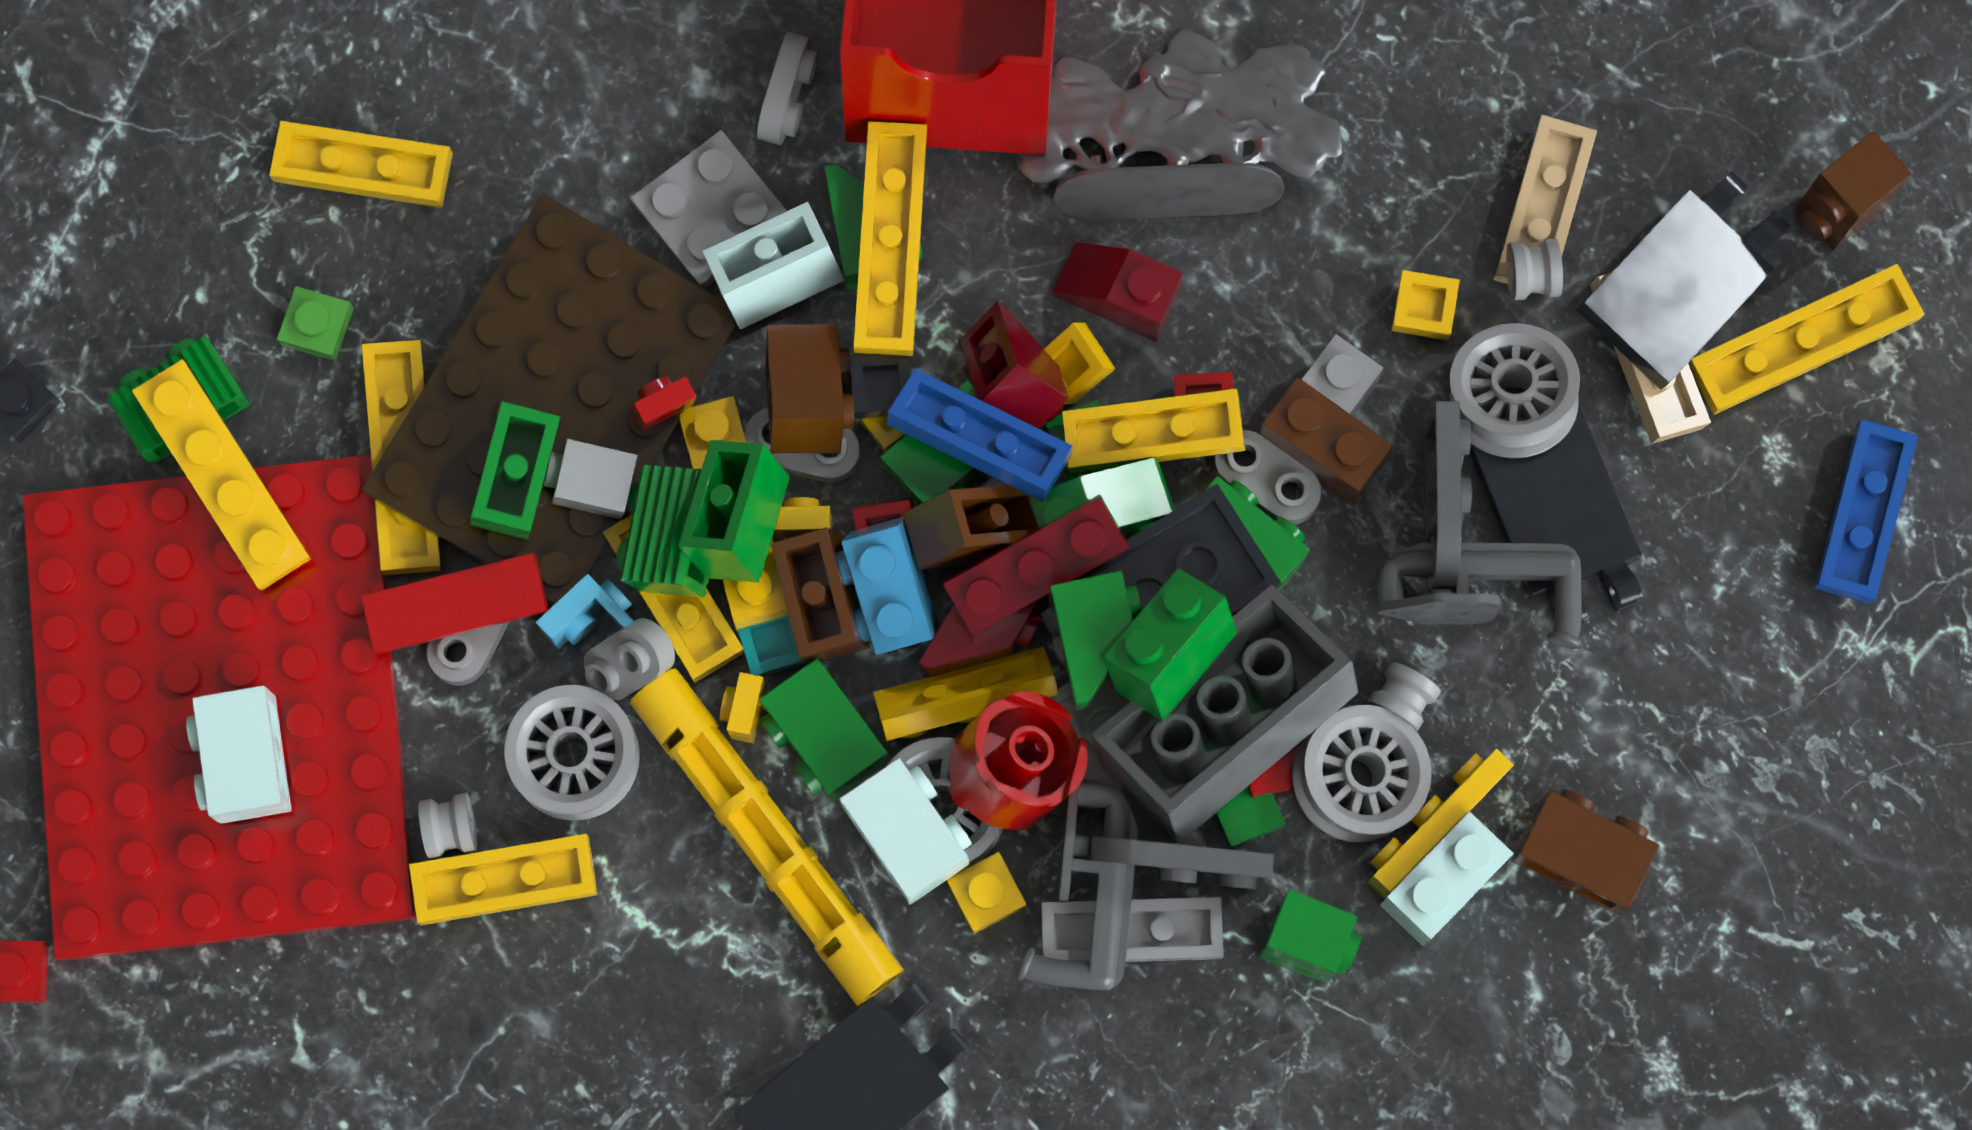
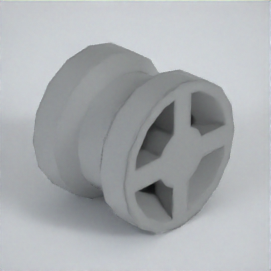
M1543 239L1538 246L1527 247L1522 242L1508 243L1506 270L1512 300H1525L1530 293L1542 292L1547 297H1560L1563 289V265L1557 239Z
M1390 662L1384 672L1385 684L1381 690L1374 691L1366 704L1389 710L1410 723L1418 732L1423 723L1422 711L1426 705L1435 703L1441 690L1435 683L1414 669L1397 662Z
M467 793L456 794L450 802L438 804L432 799L419 801L420 830L428 859L441 858L445 851L459 849L463 853L477 851L475 819Z

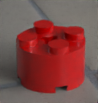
M1022 691L1012 693L1008 697L991 703L958 735L953 743L949 756L950 794L952 800L957 806L968 810L984 823L1001 829L1028 830L1043 820L1079 787L1087 769V746L1083 736L1078 738L1074 728L1069 723L1073 719L1072 716L1058 702L1034 692Z

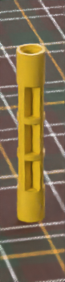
M676 668L671 669L644 686L631 699L630 705L672 761L675 760L715 812L714 816L721 826L727 828L764 877L766 886L771 892L776 893L815 945V951L857 1007L895 981L904 972L903 967L862 913H858L817 860L818 855L811 846L808 847L768 795L766 786L761 780L758 781L736 753L718 729L719 724Z

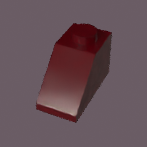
M1076 242L1052 291V296L1157 342L1180 293L1183 272L1132 249Z
M996 301L960 339L977 399L1038 429L1059 415L1064 403L1069 399L1059 366L1005 305Z
M1040 599L975 635L971 634L955 604H953L919 662L920 674L931 677L1010 656L1018 644L1027 649L1043 623L1042 617L1036 614L1040 608Z

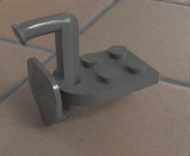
M1436 401L1423 428L1424 542L1398 552L1386 560L1380 569L1377 579V614L1421 624L1467 625L1492 621L1500 611L1501 597L1491 594L1469 593V580L1555 581V622L1553 632L1547 634V640L1568 649L1581 648L1582 643L1579 640L1582 622L1581 563L1574 549L1564 544L1461 543L1464 513H1470L1472 502L1471 479L1461 478L1463 455H1469L1470 420H1460V401ZM1403 577H1426L1428 587L1432 589V594L1403 598Z
M1083 779L1079 787L1068 797L1058 900L1068 901L1071 871L1099 873L1090 962L1048 958L1035 954V949L1029 947L1016 975V980L1022 981L1024 978L1044 985L1099 991L1110 990L1116 987L1121 982L1125 971L1135 865L1159 867L1158 879L1196 883L1197 871L1218 873L1217 885L1257 889L1258 877L1272 878L1274 854L1137 840L1138 828L1131 807L1124 794L1111 784ZM1077 806L1105 809L1103 837L1090 836L1088 860L1089 836L1075 835Z

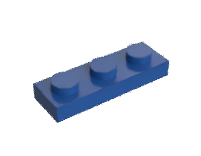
M916 368L887 414V425L1042 502L1047 498L1071 457L1073 445Z
M1863 419L1856 424L1814 585L1815 589L1870 605L1876 601L1918 435Z

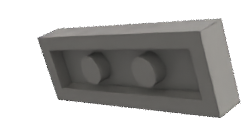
M1221 897L1131 900L1125 962L1223 959ZM1096 901L1041 902L1044 957L1090 962Z

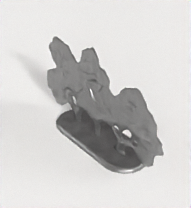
M1184 27L1168 42V51L1164 55H1153L1138 69L1140 84L1134 89L1123 90L1111 81L1110 76L1098 65L1069 55L1059 57L1052 67L1046 155L1018 153L1021 160V172L1037 183H1049L1061 178L1074 165L1087 169L1068 176L1056 188L1054 201L1057 208L1066 214L1088 220L1236 215L1257 212L1272 206L1281 199L1285 190L1281 176L1271 168L1258 165L1259 161L1274 162L1294 176L1309 178L1323 167L1327 158H1334L1343 154L1339 121L1304 104V99L1317 90L1321 77L1326 73L1323 65L1311 58L1309 50L1295 43L1257 48L1250 58L1244 60L1236 68L1230 69L1222 64L1221 56L1217 52L1216 43ZM1089 137L1100 143L1105 150L1107 162L1104 164L1100 163V155L1092 156L1090 159L1079 144L1080 139ZM1252 140L1255 143L1253 154L1243 156V143ZM1124 143L1126 149L1123 155L1115 157L1113 147ZM1069 147L1076 153L1077 160L1065 159L1062 155L1063 149ZM1140 151L1158 152L1168 160V166L1119 168L1126 158ZM1210 154L1220 155L1224 162L1187 165L1190 162H1197Z

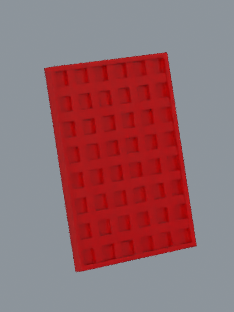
M371 454L254 468L311 557V560L262 591L258 589L187 476L23 495L53 939L56 960L67 961L416 919L409 864H411L393 651L382 654L374 653L361 599L362 595L387 589L386 575L381 574L375 500L362 493V488L372 474ZM265 686L276 696L292 811L220 824L208 816V809L201 810L199 808L196 798L194 777L197 774H203L200 751L193 752L191 749L186 726L187 717L195 715L193 698Z

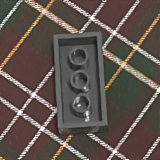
M1273 584L1232 617L1237 634L1164 721L1130 701L1091 734L1101 766L1178 844L1359 693L1352 660Z

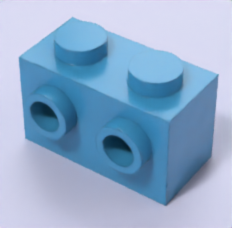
M904 517L851 531L841 541L844 550L837 552V560L846 586L854 584L861 607L854 609V615L863 642L872 641L875 654L878 655L932 640L940 625L923 569H918Z

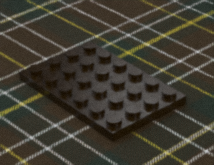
M542 193L362 488V493L484 565L531 553L536 554L547 602L555 605L589 573L607 542L603 531L618 523L620 519L551 504L555 489L544 486L545 473L528 540L470 525L502 401L560 416L551 452L563 454L566 441L570 439L637 455L631 488L635 482H639L642 465H653L680 420L679 414L683 412L681 411L641 432L630 413L633 403L641 400L637 391L652 381L668 375L672 383L686 376L696 393L737 323L726 302Z

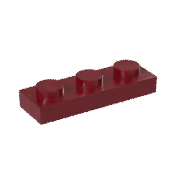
M1098 494L944 580L943 585L971 634L975 635L1051 593L1052 585L1070 582L1129 549V544L1102 496Z

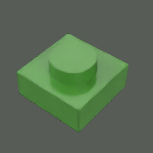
M295 286L277 340L281 346L336 361L354 307L349 301Z

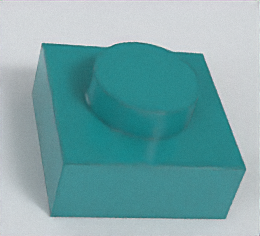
M789 615L737 629L752 675L766 677L810 663L799 657Z

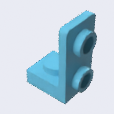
M587 574L550 608L536 624L542 633L560 649L567 641L575 645L584 639L598 623L594 616L600 610L620 629L632 623L633 619L625 612L632 604L611 581L607 579L599 586Z

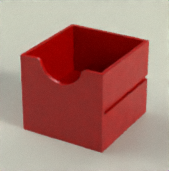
M845 0L840 50L845 142L867 143L868 121L926 124V147L1046 155L1057 0Z

